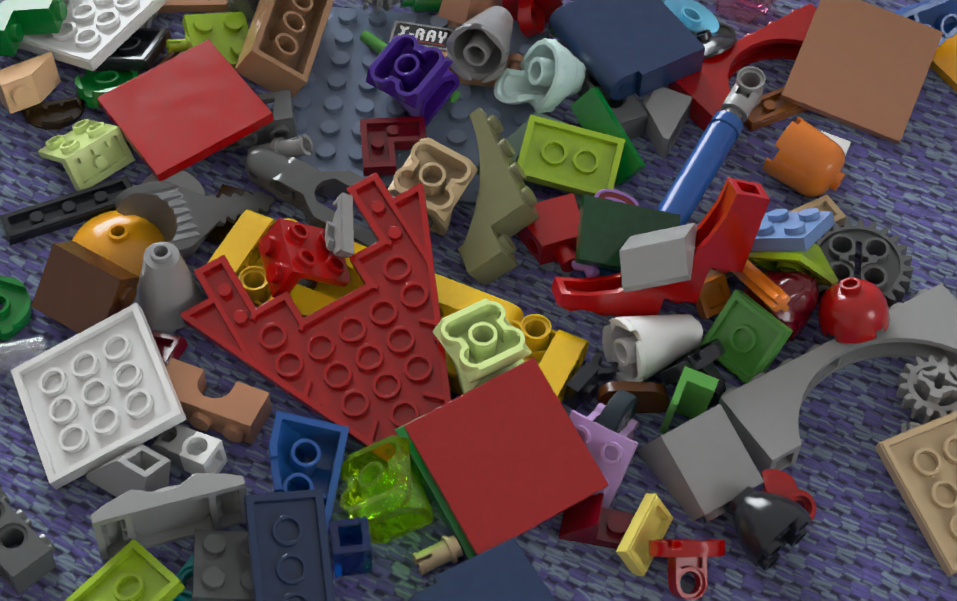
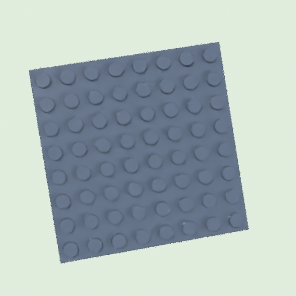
M332 7L308 81L292 98L296 115L298 136L307 134L313 143V151L310 155L295 158L320 171L350 170L363 178L368 177L363 174L360 119L410 116L390 95L366 83L368 68L379 56V53L360 41V35L363 31L367 30L388 44L395 20L449 29L456 28L447 25L448 19L435 14L386 12L381 10L375 14L374 10ZM513 20L509 55L518 53L524 57L531 46L537 41L544 39V32L527 38L521 32L518 21ZM459 84L456 89L460 92L459 99L455 103L449 100L446 101L425 127L426 137L469 158L477 168L480 164L479 148L470 113L480 107L489 116L494 114L504 127V131L501 132L503 138L507 139L529 119L530 114L533 115L536 111L529 102L510 105L499 101L494 95V87ZM411 149L395 150L396 171L402 168L411 154ZM379 175L388 189L394 180V175ZM474 175L457 204L476 205L480 175ZM523 180L525 186H528L534 193V183Z

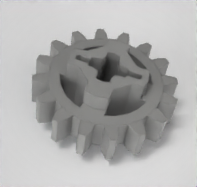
M929 355L927 362H924L920 357H916L913 365L909 363L905 365L896 384L899 386L896 397L903 398L900 405L902 409H912L910 415L912 419L920 415L924 417L923 424L930 422V420H935L957 411V364L953 366L948 365L947 357H944L941 362H936L935 357Z

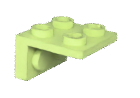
M90 119L78 121L72 126L73 130L65 135H57L48 139L45 142L46 146L38 151L42 158L63 164L77 191L98 184L135 161L119 126Z

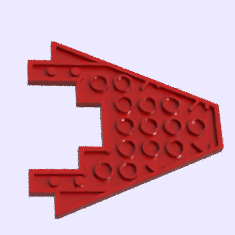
M376 172L346 188L347 193L353 196V203L378 241L349 257L353 268L364 284L363 286L305 318L301 315L288 291L256 308L226 256L222 255L194 270V274L208 299L180 313V316L187 326L325 421L349 427L348 436L393 466L408 457L394 430L450 402L451 393L445 348L433 333V330L441 320L424 186L422 183H419L405 192L392 197Z

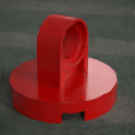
M563 0L502 1V7L511 13L513 20L518 21L521 32L527 38L543 33L545 23L549 22L552 13L563 4Z
M692 539L649 540V556L668 557V585L671 593L677 598L693 601L703 596L707 589V557L726 556V543L722 539H705V541ZM686 572L692 573L695 577V587L690 593L683 592L680 587V579Z

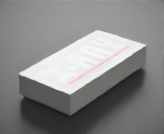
M395 20L389 42L395 35L411 34L417 38L419 44L425 47H436L441 51L448 52L447 39L455 29Z

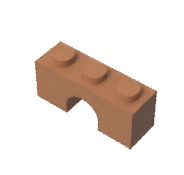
M172 358L166 369L187 418L186 421H189L198 430L207 431L211 429L222 433L231 442L240 443L244 441L253 445L271 413L270 393L237 381L227 395L221 398L206 397L203 395L207 389L204 369Z

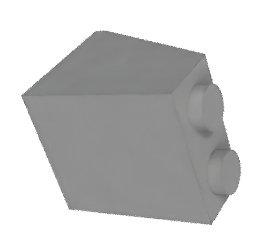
M721 404L636 450L692 521L704 516L708 522L726 512L723 505L733 500L743 489L748 486L754 488L764 482Z

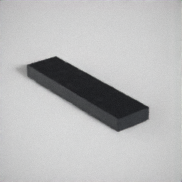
M124 176L0 215V222L9 244L13 245L88 221L102 213L116 210L114 205L116 197L124 190L132 187L128 176Z

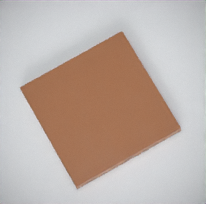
M820 0L780 99L878 138L899 144L943 32L862 0Z

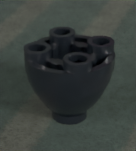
M750 486L743 489L729 505V508L734 512L736 533L744 552L756 567L760 566L764 571H767L779 560L781 555L778 551L789 544L791 547H794L804 538L808 532L805 527L811 521L809 512L790 498L775 493L755 492Z

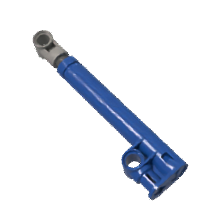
M748 66L738 72L736 83L722 104L721 110L714 114L657 208L660 211L681 215L680 226L687 224L743 130V123L747 120L753 108L761 102L766 81L762 70L757 67ZM598 267L599 276L619 273V271ZM581 271L582 276L587 278L585 273Z

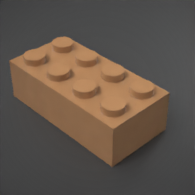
M259 0L235 66L237 73L270 92L290 89L293 98L308 81L334 0Z

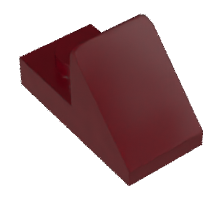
M599 493L563 512L559 539L617 549L635 514L602 508L604 493Z

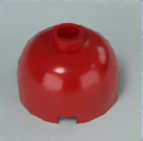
M854 277L845 278L830 286L823 293L818 308L819 328L825 337H827V333L836 336V342L858 344L877 338V331L884 327L885 332L889 327L890 315L887 300L882 291L873 283Z

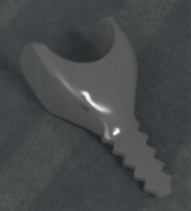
M155 181L129 187L116 197L114 205L117 212L124 216L134 215L152 222L163 234L165 242L171 243L178 248L185 261L195 253L216 226H224L226 221L235 223L237 217L240 218L247 209L257 213L258 211L267 213L274 200L270 194H264L258 190L255 191L254 195L245 191L242 196L233 193L231 197L225 194H221L219 198L212 194L207 197L170 182Z

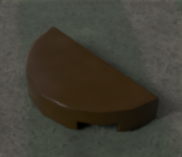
M78 96L40 103L21 110V113L26 122L35 128L57 130L70 126L80 119L85 110V101Z

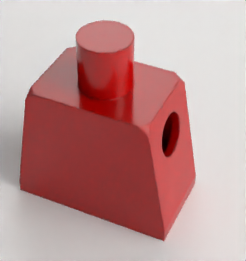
M570 193L535 204L534 206L540 218L516 233L540 265L557 261L563 272L574 270L572 261L576 257L579 209L574 194Z

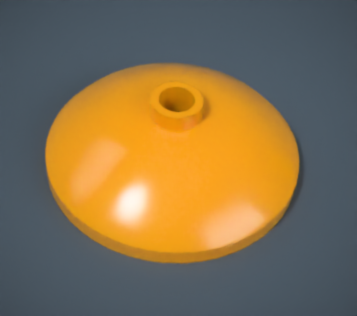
M117 210L102 213L87 221L79 228L72 241L140 277L145 250L154 243L165 242L161 231L147 219L134 215L124 216L118 213Z

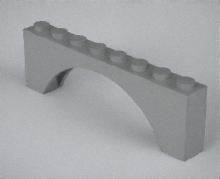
M942 283L929 290L927 288L922 289L912 299L904 303L897 302L889 308V327L885 332L884 327L877 331V338L858 344H843L836 342L835 336L832 340L822 345H813L805 354L795 359L788 358L784 360L776 369L766 374L762 372L755 375L749 383L739 388L732 387L721 395L719 404H721L749 456L761 471L765 469L781 471L796 463L802 445L798 422L801 405L816 385L835 371L859 361L880 357H920L922 360L927 361L929 355H933L936 362H941L944 357H947L948 365L953 366L957 364V299Z

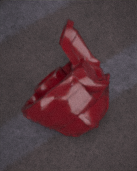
M768 270L764 274L791 298L787 304L790 307L788 311L783 312L779 310L774 312L747 286L743 289V292L793 330L786 343L794 341V338L801 334V331L812 315V311L817 306L819 297L817 279L796 271Z

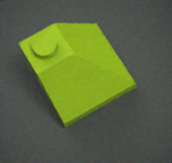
M816 243L807 251H750L748 260L766 272L768 270H782L805 273L817 279V285L832 286L838 282L826 257Z

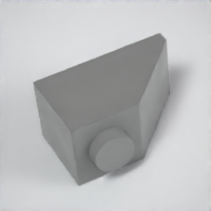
M665 87L653 91L651 96L646 95L642 102V106L648 114L646 133L659 157L664 159L667 158L689 118L693 98Z

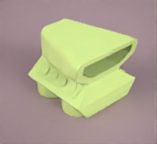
M487 298L442 318L433 330L434 335L452 358L463 394L525 362L523 358L532 354L525 344L524 333L519 328L512 326L505 318L506 311L500 303L490 301Z

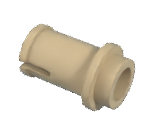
M443 535L440 542L417 553H412L415 565H419L418 570L421 576L450 561L455 564L458 562L457 558L463 556L460 544L454 535L450 537Z

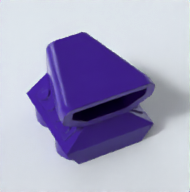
M411 34L395 35L369 66L366 83L390 95L410 117L424 116L425 127L458 88L460 80L455 73L448 71L454 61L444 57L442 51L436 47H425L419 44L417 38Z

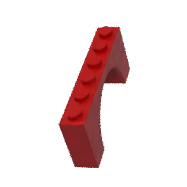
M809 3L799 9L792 10L788 15L776 21H771L754 33H748L725 52L704 59L702 70L670 83L668 89L693 97L689 118L705 131L714 114L721 110L722 104L731 90L728 82L736 72L751 63L761 60H796L817 8Z

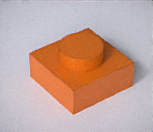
M716 274L705 279L698 301L695 303L701 318L708 319L720 313L730 298L731 293L725 274Z

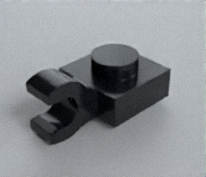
M596 353L591 363L586 362L566 384L564 403L576 410L583 401L586 403L591 402L599 389L597 383L612 380L617 374L618 363L615 361L610 367L603 368L600 366L603 361V353Z

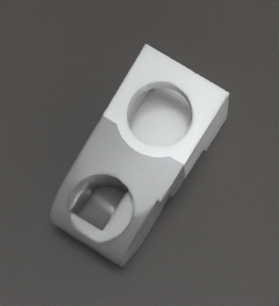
M179 424L162 432L151 446L152 450L170 459L171 466H177L179 469L191 474L220 473L228 461L222 440Z

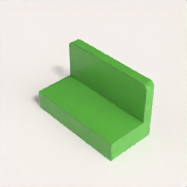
M685 366L659 432L662 434L667 432L674 413L693 419L706 412L719 379Z

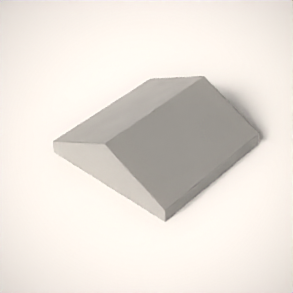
M691 223L630 236L619 250L622 288L624 292L691 280L697 234L696 224Z

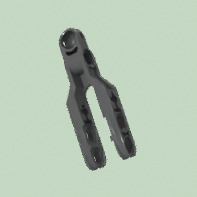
M266 147L252 149L245 158L246 173L252 182L272 192L281 200L302 210L309 225L325 229L327 221H333L335 211L317 202L315 194L336 197L342 192L348 194L346 188L364 179L350 170L320 171L295 157L287 158ZM428 214L429 228H431L433 222ZM353 221L355 243L368 247L378 242L371 230Z

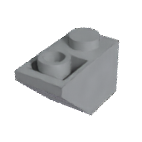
M140 444L86 473V479L116 497L131 489L153 492L169 485L171 460Z

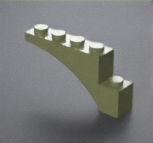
M479 107L469 114L475 129L479 148L480 176L478 196L466 239L458 250L468 274L482 285H487L518 265L513 254L516 247L510 237L539 219L540 216L534 206L538 203L537 198L523 182L526 179V175L520 165L514 162L512 158L515 155V151L509 141L503 138L501 134L504 131L502 123L494 114L489 116Z

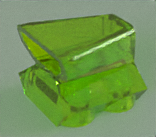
M391 435L348 455V459L343 463L340 471V477L347 483V489L343 492L340 499V506L348 513V525L364 522V537L368 543L382 545L433 522V510L420 478L410 462L409 439Z

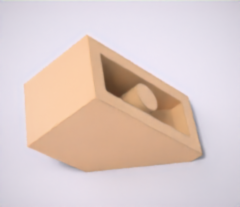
M48 52L0 70V101L10 114L41 103L61 83L53 54Z

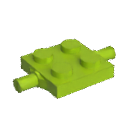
M242 12L184 15L182 20L185 38L166 40L167 52L170 53L187 51L209 39L235 69L249 27L246 16Z

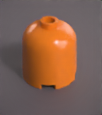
M797 117L795 122L792 121L775 143L774 146L779 151L774 159L771 160L767 157L762 167L763 172L807 198L822 196L829 188L836 191L846 176L841 172L845 164L843 149L835 141L800 117Z

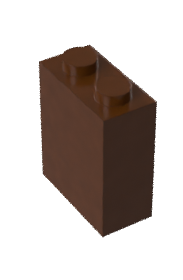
M74 241L53 243L31 307L75 332L81 333L129 307L135 300L137 294L136 286L140 277Z

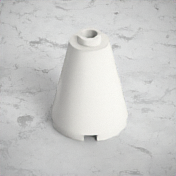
M690 314L615 317L609 320L611 322L610 325L604 326L602 345L607 363L612 361L618 363L620 371L616 374L618 381L643 382L697 348L701 343L703 328L700 322Z

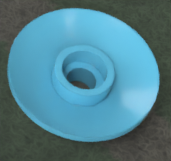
M665 0L664 4L691 33L694 34L708 29L711 34H716L718 31L719 22L717 18L695 0Z

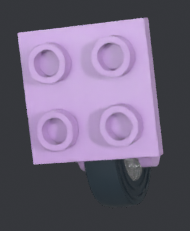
M621 389L611 397L607 405L599 403L595 410L587 417L574 410L571 411L569 416L609 484L607 488L596 493H604L602 507L609 509L638 446V442L632 440L635 430L639 426V422L633 419L638 405V398Z

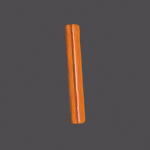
M748 259L742 273L730 271L774 312L779 310L786 312L790 308L787 305L791 300L790 296Z

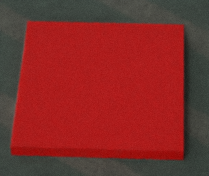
M209 39L97 97L99 106L114 125L119 126L124 138L158 181L166 180L274 121L273 114Z
M534 357L404 425L406 434L475 556L505 541L519 537L609 486Z

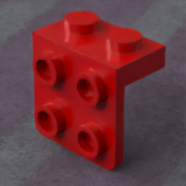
M278 218L258 244L259 253L262 256L266 272V280L268 281L273 298L286 291L290 293L301 278L340 287H346L351 281L345 258L336 256L333 251L327 249L325 229Z

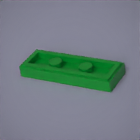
M592 87L570 105V108L584 129L625 139L615 180L617 185L626 183L646 167L598 87Z

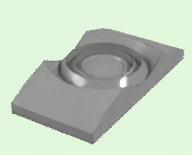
M194 473L180 485L163 487L153 492L131 489L111 500L90 515L101 560L114 557L132 539H135L147 549L193 537L195 529L219 530L246 523L244 497L247 493L244 477L225 473Z

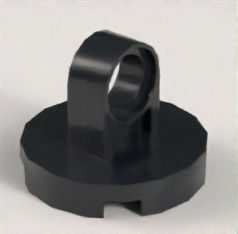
M719 339L711 340L690 351V354L680 360L678 359L659 371L658 374L664 386L679 381L685 366L719 379L714 397L711 398L708 407H712L726 391L725 383L713 363L714 360L726 352V349Z

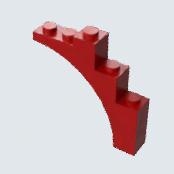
M728 177L717 201L697 226L691 280L624 292L621 272L590 278L554 277L551 290L557 306H561L568 311L586 310L605 317L613 315L615 318L621 316L658 315L664 298L674 303H683L684 301L697 303L710 268L720 273H728L729 271L743 272L770 198L760 183Z

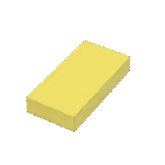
M656 493L645 494L616 550V553L631 573L637 576H645L654 556H649V540L663 539L673 520V516Z

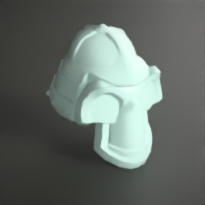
M544 38L529 48L520 64L522 71L506 68L499 75L494 86V95L499 101L510 105L529 102L537 113L553 112L556 106L566 97L577 94L582 89L586 67L583 62L574 57L556 39Z

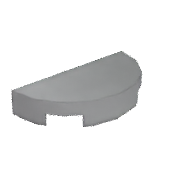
M342 192L333 203V206L337 207L333 221L326 222L325 243L327 249L333 251L336 256L348 258L354 255L353 196Z

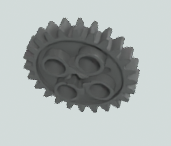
M845 219L844 227H840L835 222L831 230H828L815 243L822 250L836 277L841 280L853 277L856 245L858 244L861 246L859 279L876 283V286L884 294L889 308L895 304L896 300L902 301L905 291L909 289L913 268L910 267L912 256L906 255L907 245L898 246L900 236L895 235L889 238L887 236L889 228L885 227L879 232L876 230V222L874 221L869 227H864L862 219L858 220L857 226H852L849 219ZM818 285V288H819V297H818V300L821 299L823 293H824L830 286H827V285Z

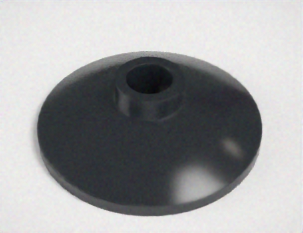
M708 29L693 34L705 47L703 60L725 52L736 43L735 36L711 34Z

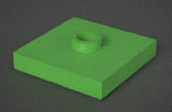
M734 290L699 346L711 340L719 339L726 352L718 357L716 361L743 383L747 384L755 375L767 371L793 330L744 292Z

